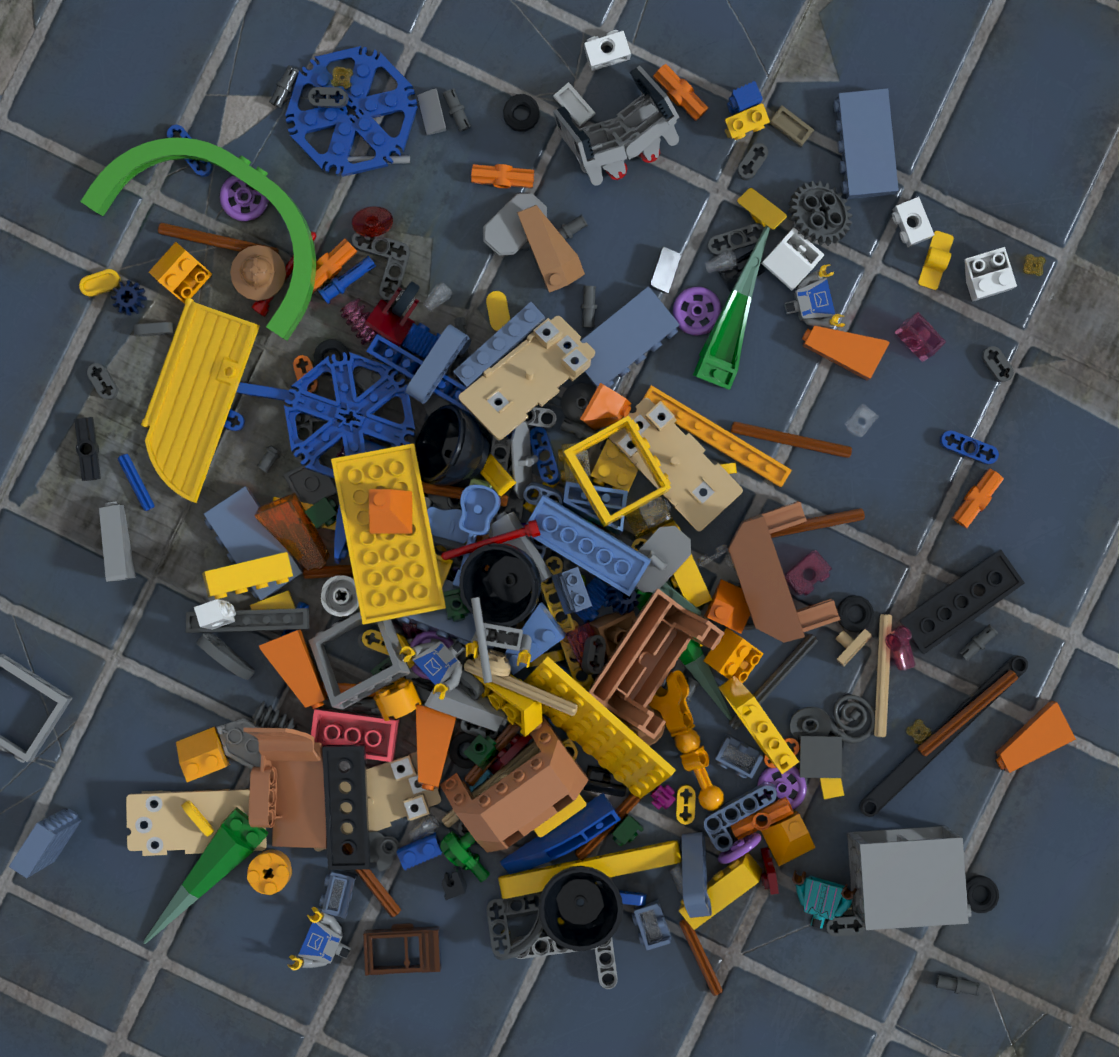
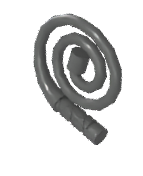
M845 695L837 700L833 710L834 719L839 727L853 732L860 730L865 725L867 712L862 705L856 702L844 704L841 709V716L847 722L856 720L861 715L856 709L853 710L850 717H847L845 714L848 707H856L862 713L861 723L850 727L843 724L839 719V705L845 700L854 699L861 702L869 710L871 715L870 728L859 737H851L831 722L830 732L835 736H842L843 742L851 744L862 742L874 731L875 712L865 699L856 695Z

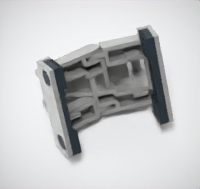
M640 65L630 71V74L642 95L616 114V118L578 129L564 106L553 110L560 136L573 151L582 171L588 174L593 185H600L603 181L601 167L611 179L619 180L627 173V165L624 163L625 159L628 158L630 160L639 155L644 162L651 163L656 161L660 155L661 135L671 146L679 142V136L674 126L679 115L666 93Z

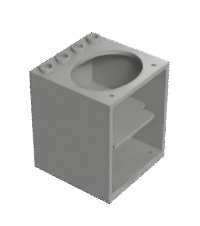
M947 826L847 832L851 891L854 888L857 889L852 899V913L865 930L969 924L968 917H971L970 904H967L963 837Z

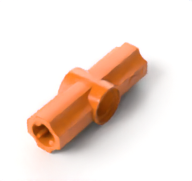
M667 64L660 67L653 75V78L667 91L668 97L677 106H681L695 121L708 110L709 107L694 93L692 86L685 79H680Z
M473 164L471 183L488 184L504 189L511 187L533 188L534 170L513 168L505 164H496L495 166Z
M343 239L330 253H325L316 262L313 293L328 279L331 280L342 270V266L357 253V250L346 239Z
M989 468L977 485H974L964 497L965 501L955 512L952 519L964 528H968L977 514L983 511L989 504L992 494L1004 478Z
M785 796L731 825V829L739 840L758 830L768 829L771 824L794 814V811ZM764 815L767 817V820L762 822L757 820V817Z

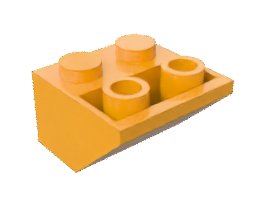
M177 242L170 247L149 271L160 284L183 303L186 297L192 298L212 275L207 268Z
M726 628L720 643L714 650H710L703 661L728 679L736 676L743 684L760 661L763 653L735 632Z

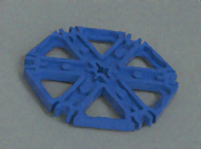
M359 46L316 56L314 58L320 63L318 65L311 59L312 70H307L304 66L302 67L304 74L307 76L301 74L299 70L285 114L287 124L295 123L293 128L288 129L290 134H294L290 135L291 138L322 171L324 166L326 173L330 172L331 167H336V176L341 174L344 177L387 167L389 165L384 161V158L392 164L393 160L390 158V154L396 153L399 157L401 156L400 150L396 147H399L404 152L418 108L416 99H408L409 95L415 94L414 89H409L413 88V86L381 52L379 57L377 50H374L372 56H367V47L362 49ZM351 58L355 61V66L346 91L328 72L327 65L334 61ZM377 68H384L397 81L398 85L395 90L368 96ZM311 84L314 88L337 87L343 89L352 101L351 103L348 100L347 106L351 109L356 108L357 117L352 114L347 115L348 110L346 106L341 108L343 111L340 108H314L301 111L298 108V103L303 87ZM338 93V96H331V99H335L339 103L343 96ZM401 111L405 114L400 134L395 138L390 137L373 119ZM335 127L328 151L325 154H319L305 139L307 133ZM356 133H358L376 152V156L371 160L352 164L348 161V157Z
M345 352L343 353L342 361H337L335 354H332L331 357L332 364H330L329 356L322 360L291 386L298 389V392L294 389H289V393L295 395L294 400L285 399V403L293 407L284 405L291 452H294L293 455L296 458L301 454L305 455V459L300 462L302 466L308 464L305 466V469L334 479L333 469L321 465L319 458L341 439H343L345 456L366 452L364 435L396 447L411 444L405 441V437H414L415 434L407 429L416 431L410 396L405 392L408 385L406 384L402 387L405 384L404 378L396 382L394 378L399 373L397 370L394 371V368L350 352V361H348ZM356 367H363L379 373L381 379L357 397L353 370ZM329 372L333 379L336 401L308 392V385L321 374ZM399 397L402 400L405 420L403 423L398 424L375 416L373 413L391 398ZM304 413L327 421L326 424L305 441L298 438L295 420L298 414ZM350 413H353V417L356 420H351L350 423H347L344 416H349Z

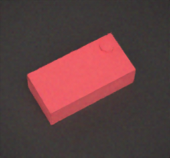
M317 708L314 709L311 736L314 737V742H319L322 746L365 744L366 759L392 762L395 758L400 719L389 717L390 721H384L382 716Z

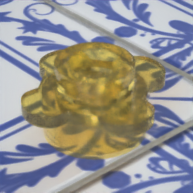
M335 67L333 69V79L331 80L332 86H343L345 89L350 88V79L353 71L350 68Z
M1028 254L1025 257L1024 273L1035 274L1036 276L1043 275L1045 258L1043 256L1034 257L1032 254Z
M917 719L914 725L906 729V733L914 738L916 744H921L927 736H930L931 729L927 728L921 719Z

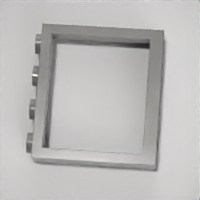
M360 612L349 615V618L344 621L334 623L330 629L320 631L315 634V637L308 640L333 708L343 710L411 673L407 662L403 661L404 653L399 655L402 647L391 619L377 622L393 665L343 693L340 692L324 645L361 625Z
M0 654V666L58 703L28 751L23 750L0 735L1 750L5 752L10 751L15 754L14 758L22 763L25 761L30 762L33 761L69 705L72 697L5 654Z

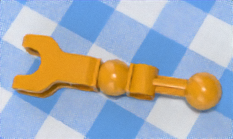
M676 670L667 676L668 690L660 686L648 705L661 713L663 720L666 721L665 725L671 733V737L675 736V746L682 753L680 758L682 759L684 769L686 771H694L701 788L698 796L700 805L707 811H715L723 805L724 793L719 787L712 785L705 769L709 765V756L704 750V746H700V736L693 730L695 724H693V718L686 702L689 694V685L684 674Z

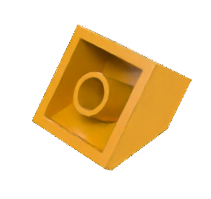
M215 727L176 742L179 764L186 782L230 765L227 756L224 754L223 746Z

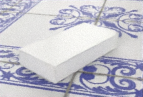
M569 82L553 95V98L560 106H564L571 115L570 117L580 128L596 114Z

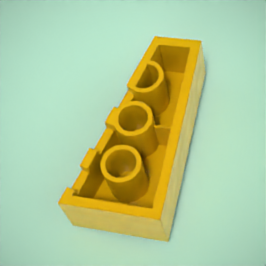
M673 519L650 529L652 534L659 527L676 526L680 530ZM691 554L670 577L674 588L678 587L680 595L695 607H699L711 601L712 598Z
M284 552L205 571L202 575L208 597L214 596L216 600L227 597V593L235 591V594L248 592L247 588L256 586L257 590L269 587V582L276 581L277 585L289 582L288 578L292 577L293 573L288 553Z
M472 674L484 686L485 692L481 696L483 698L487 696L497 711L501 709L508 716L507 720L512 725L514 723L522 728L520 733L525 737L543 722L542 703L493 682L484 683L483 678Z
M749 852L731 862L725 869L716 873L707 882V893L712 910L711 916L690 918L683 899L680 901L681 905L678 911L695 930L759 883L762 868Z

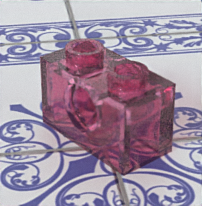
M919 312L906 319L895 331L898 337L922 362L933 356L946 343Z
M813 550L784 576L786 582L797 595L801 596L804 594L807 596L815 589L813 585L816 582H823L830 576L829 571L832 568L817 550ZM808 568L814 574L811 580H806L803 576L804 571Z

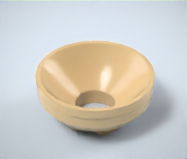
M488 649L491 674L509 676L511 665L506 655L502 652ZM478 654V657L474 659L473 665L482 670L480 654Z

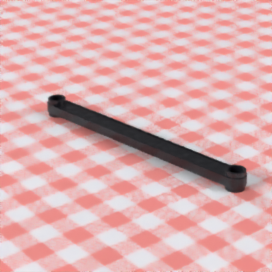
M1019 655L1012 656L921 744L1009 670L1014 671L1019 678L1028 668L1026 658ZM1017 659H1020L1022 662V667L1019 670L1014 668V662ZM999 696L929 755L923 756L919 752L918 747L914 749L861 800L859 804L861 813L868 817L876 815ZM873 802V810L865 812V804Z

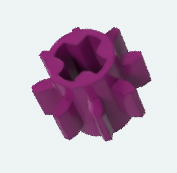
M660 784L650 795L653 798L651 804L658 810L661 807L665 810L668 809L676 799L672 796L675 793L669 785L663 787Z

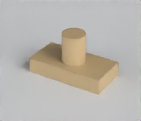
M864 629L854 640L843 630L836 637V640L846 650L837 658V661L844 667L870 640L871 634Z

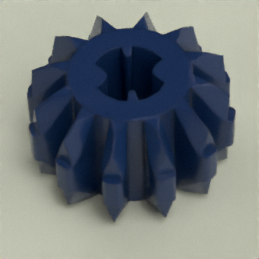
M127 280L126 286L123 282H119L120 289L113 288L117 295H111V299L117 300L113 303V307H119V313L126 312V315L131 316L132 310L136 314L139 313L137 307L145 308L141 301H146L147 297L141 296L145 293V289H139V283L132 284V281ZM130 294L133 296V299H129L128 302L125 300V298L129 297Z
M608 586L605 590L607 595L604 597V599L609 600L606 607L612 606L613 613L619 611L620 615L632 612L634 607L639 604L637 599L640 598V594L635 593L638 587H635L629 597L615 587Z

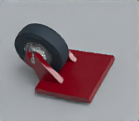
M411 281L405 291L398 287L388 303L380 299L364 324L399 347L413 323H415L409 316L419 300L414 298L420 288L419 285ZM395 300H397V303L395 304V306H394L393 308H391V305L393 304V302H394ZM406 308H408L409 310L407 311L405 316H403L402 314L404 313Z

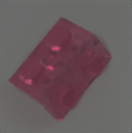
M589 623L577 625L575 629L565 633L581 669L585 641L588 637L594 636V631Z

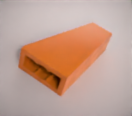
M815 325L811 330L807 328L802 337V340L805 341L802 345L803 347L867 381L871 379L890 343L887 340Z
M296 630L259 645L262 653L305 708L311 706L313 710L324 705L323 701L327 700L328 697L301 630Z
M1055 701L1048 702L995 752L998 757L996 762L1001 770L1004 769V771L1011 773L1076 740L1058 703Z
M417 704L418 784L422 785V789L434 791V788L439 789L457 718Z

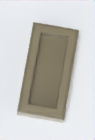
M782 105L769 123L800 147L803 146L814 131L813 128Z

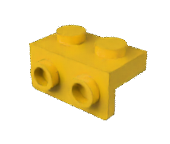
M760 103L726 118L727 129H725L727 138L738 140L745 137V133L751 130L756 132L765 128L764 125L770 123L764 104Z

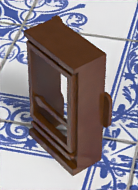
M411 923L393 924L391 929L365 930L363 933L365 976L440 972L442 967L439 952V926L414 927ZM419 936L420 964L410 965L407 937ZM404 937V965H373L372 939Z

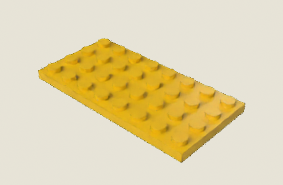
M414 443L331 459L362 624L365 625L446 609ZM369 489L412 491V534H370Z
M548 656L523 681L578 705L574 716L542 704V713L548 716L556 727L565 731L572 741H576L585 753L592 755L601 767L609 770L618 782L626 785L634 796L641 799L671 777L676 771L675 768Z

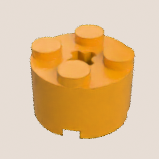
M402 677L393 682L394 684L388 687L385 686L375 692L374 700L384 721H390V716H394L395 719L405 716L417 709L415 704H422L411 679Z
M266 850L259 853L251 861L247 871V880L252 888L266 895H273L282 890L292 876L291 862L288 856L279 850ZM269 868L273 869L270 876L267 874Z

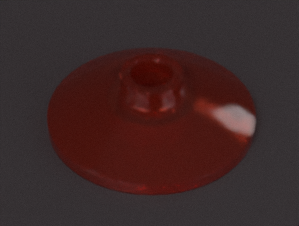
M376 206L358 211L352 219L354 231L365 237L380 236L386 233L393 225L392 214L387 209Z

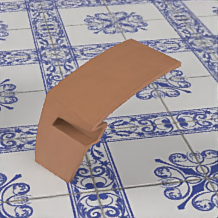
M244 728L243 732L249 733L258 739L259 752L261 754V767H253L250 774L249 825L257 828L273 827L272 846L327 848L322 744L314 742L313 736L294 729Z

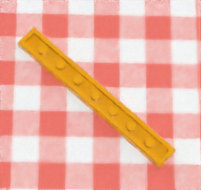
M651 385L644 398H649L655 405L661 401L675 415L677 421L674 424L781 488L791 473L792 470L654 386Z

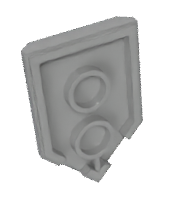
M244 718L217 726L226 756L250 769L255 766L261 767L258 739L249 733L243 732L244 728H261L259 725L255 727L253 722Z

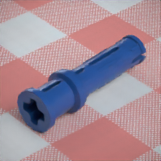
M367 256L338 278L333 277L329 284L322 289L318 288L317 291L325 302L330 304V300L338 294L345 293V288L376 267V265Z

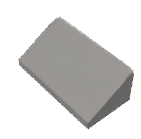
M437 88L417 95L426 134L432 135L447 131Z

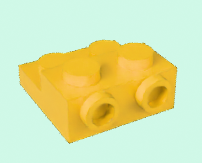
M607 439L590 477L594 478L592 482L604 487L605 484L612 486V489L629 492L638 469L611 440Z

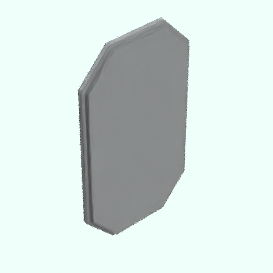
M517 193L483 226V242L497 255H514L528 241L517 212L537 205L547 217V206L532 193Z
M525 421L513 430L511 437L513 479L516 482L514 491L519 499L524 498L525 487L533 481L532 465L538 462L536 455L531 456L530 430Z
M676 526L659 527L638 550V552L650 558L651 562L636 587L642 593L654 592L656 589H660L691 555V539Z

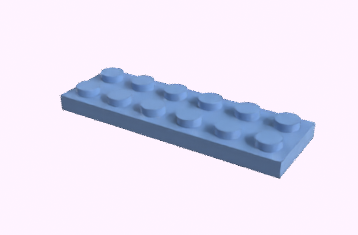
M546 495L541 497L528 520L529 522L536 519L541 536L534 537V539L629 597L651 562L650 558Z

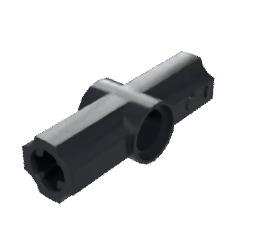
M93 417L74 419L77 438L76 452L79 455L82 481L101 479L98 459L99 446L96 443ZM86 444H90L92 447V451L88 455L84 453V446Z

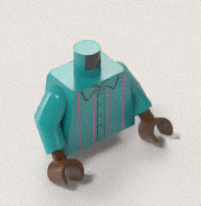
M796 870L794 871L792 881L795 883L800 904L804 907V912L813 914L811 926L823 928L825 918L833 920L835 916H841L850 908L852 899L857 892L856 888L850 891L848 890V884L841 885L811 875L805 881L807 874L805 871H803L802 876L797 875Z

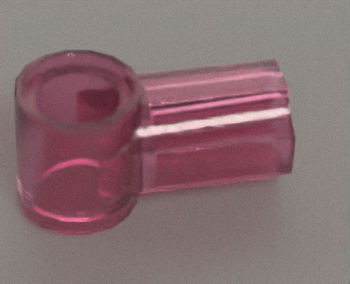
M898 626L885 638L886 645L893 651L896 666L899 670H906L915 666L909 643L912 634L905 626Z

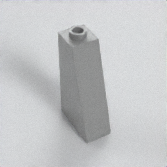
M117 501L105 503V507L99 508L106 582L136 578L124 505H118Z
M514 512L499 514L495 517L496 521L490 525L494 537L524 528ZM528 535L504 542L522 549L534 560L539 569L541 583L553 576ZM509 576V582L513 583V578Z
M459 686L446 693L443 700L439 699L441 692L433 694L432 690L425 703V706L493 731H497L500 725L505 726L508 721V716L501 709L497 711L487 696L473 699Z

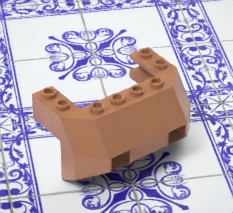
M800 501L742 521L728 547L755 628L783 643L804 638V632L840 620L835 602L832 599L796 610L770 534L807 522Z
M656 589L603 666L601 672L595 678L588 692L610 712L655 740L662 731L666 721L654 715L653 712L646 708L647 705L652 701L653 696L659 687L662 686L671 669L674 668L682 652L686 650L690 640L714 650L725 633L710 621L683 608L660 589Z
M543 714V722L530 733L541 752L478 797H474L468 785L464 781L462 782L457 773L440 784L454 812L473 838L487 853L504 850L512 846L575 801L589 781L585 772L567 751Z

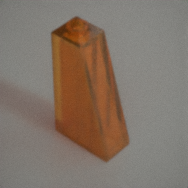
M296 493L258 508L254 515L255 518L308 571L314 568L320 569L326 565L330 554L310 518L305 513V509Z

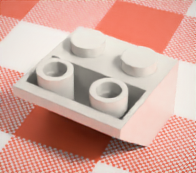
M792 228L761 264L792 291L816 266L824 254L808 239L805 240L802 234H798L797 229Z
M1005 247L964 259L966 283L972 302L1017 287Z

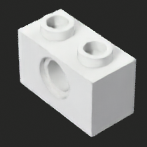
M618 30L608 32L607 36L601 38L594 36L587 39V42L584 43V50L591 71L630 60L631 53L624 31L618 32ZM608 45L612 48V51L604 53L601 48Z
M919 197L899 204L892 209L893 221L896 225H899L901 230L899 232L900 238L903 243L907 244V247L934 236ZM907 219H914L916 227H909Z
M216 599L194 607L201 628L213 630L235 622L234 616L236 612L234 606L227 601Z

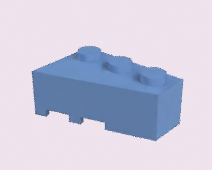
M566 482L562 506L603 527L579 484ZM594 486L610 515L626 507L628 491ZM625 516L603 528L620 536L623 532Z
M543 602L537 606L521 629L523 634L529 635L532 640L530 663L566 636V633ZM507 649L504 654L511 665V672L514 675L527 666V664L519 663V666H517L520 651Z

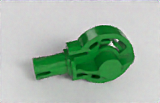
M453 831L448 833L440 843V848L446 858L455 866H461L464 870H470L479 882L486 880L490 873L479 862L480 856L478 854L473 855L468 849L476 842L470 832H467L461 838Z

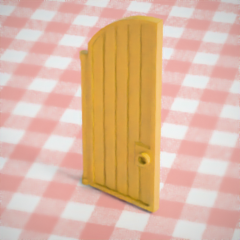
M186 297L181 317L141 425L149 428L145 439L149 458L160 478L175 493L197 503L260 325L195 303L192 298Z

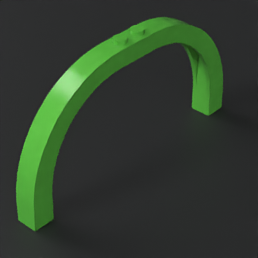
M165 138L143 143L128 150L113 160L97 176L80 202L101 216L105 215L119 192L132 178L158 163L177 159H193L214 164L265 196L281 214L289 230L293 245L294 266L290 286L280 307L266 326L269 330L288 341L305 314L311 300L316 276L315 247L310 229L300 209L277 184L266 177L268 175L266 171L260 167L254 169L250 166L251 161L242 155L238 158L223 148L205 141L190 138Z

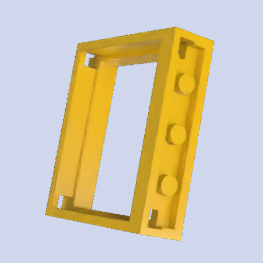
M629 416L568 448L562 454L603 527L665 494L671 488L668 475L666 473L663 474L659 468L661 466L659 459L656 455L652 456L647 439L641 437L638 432L640 430L638 424L631 420ZM625 429L659 488L610 515L576 455Z
M733 676L718 687L762 752L781 774L799 763L756 698L736 676Z

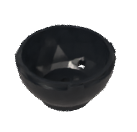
M451 404L442 406L431 413L425 421L415 446L421 480L427 484L449 486L460 483L463 480L475 478L484 468L489 453L488 438L482 433L476 420L460 407Z
M492 543L477 548L466 559L460 573L459 594L463 604L466 605L472 614L471 598H480L483 623L510 627L523 621L534 610L541 593V576L534 560L522 549L506 543ZM486 565L489 566L488 571L484 570ZM509 576L513 578V583L509 582Z
M572 866L561 870L545 885L539 899V919L543 929L558 945L573 951H586L603 945L611 939L622 920L623 903L617 886L606 874L593 867ZM597 881H600L603 886H600ZM578 899H583L584 904L577 905L576 901ZM559 917L564 921L563 924L558 922Z

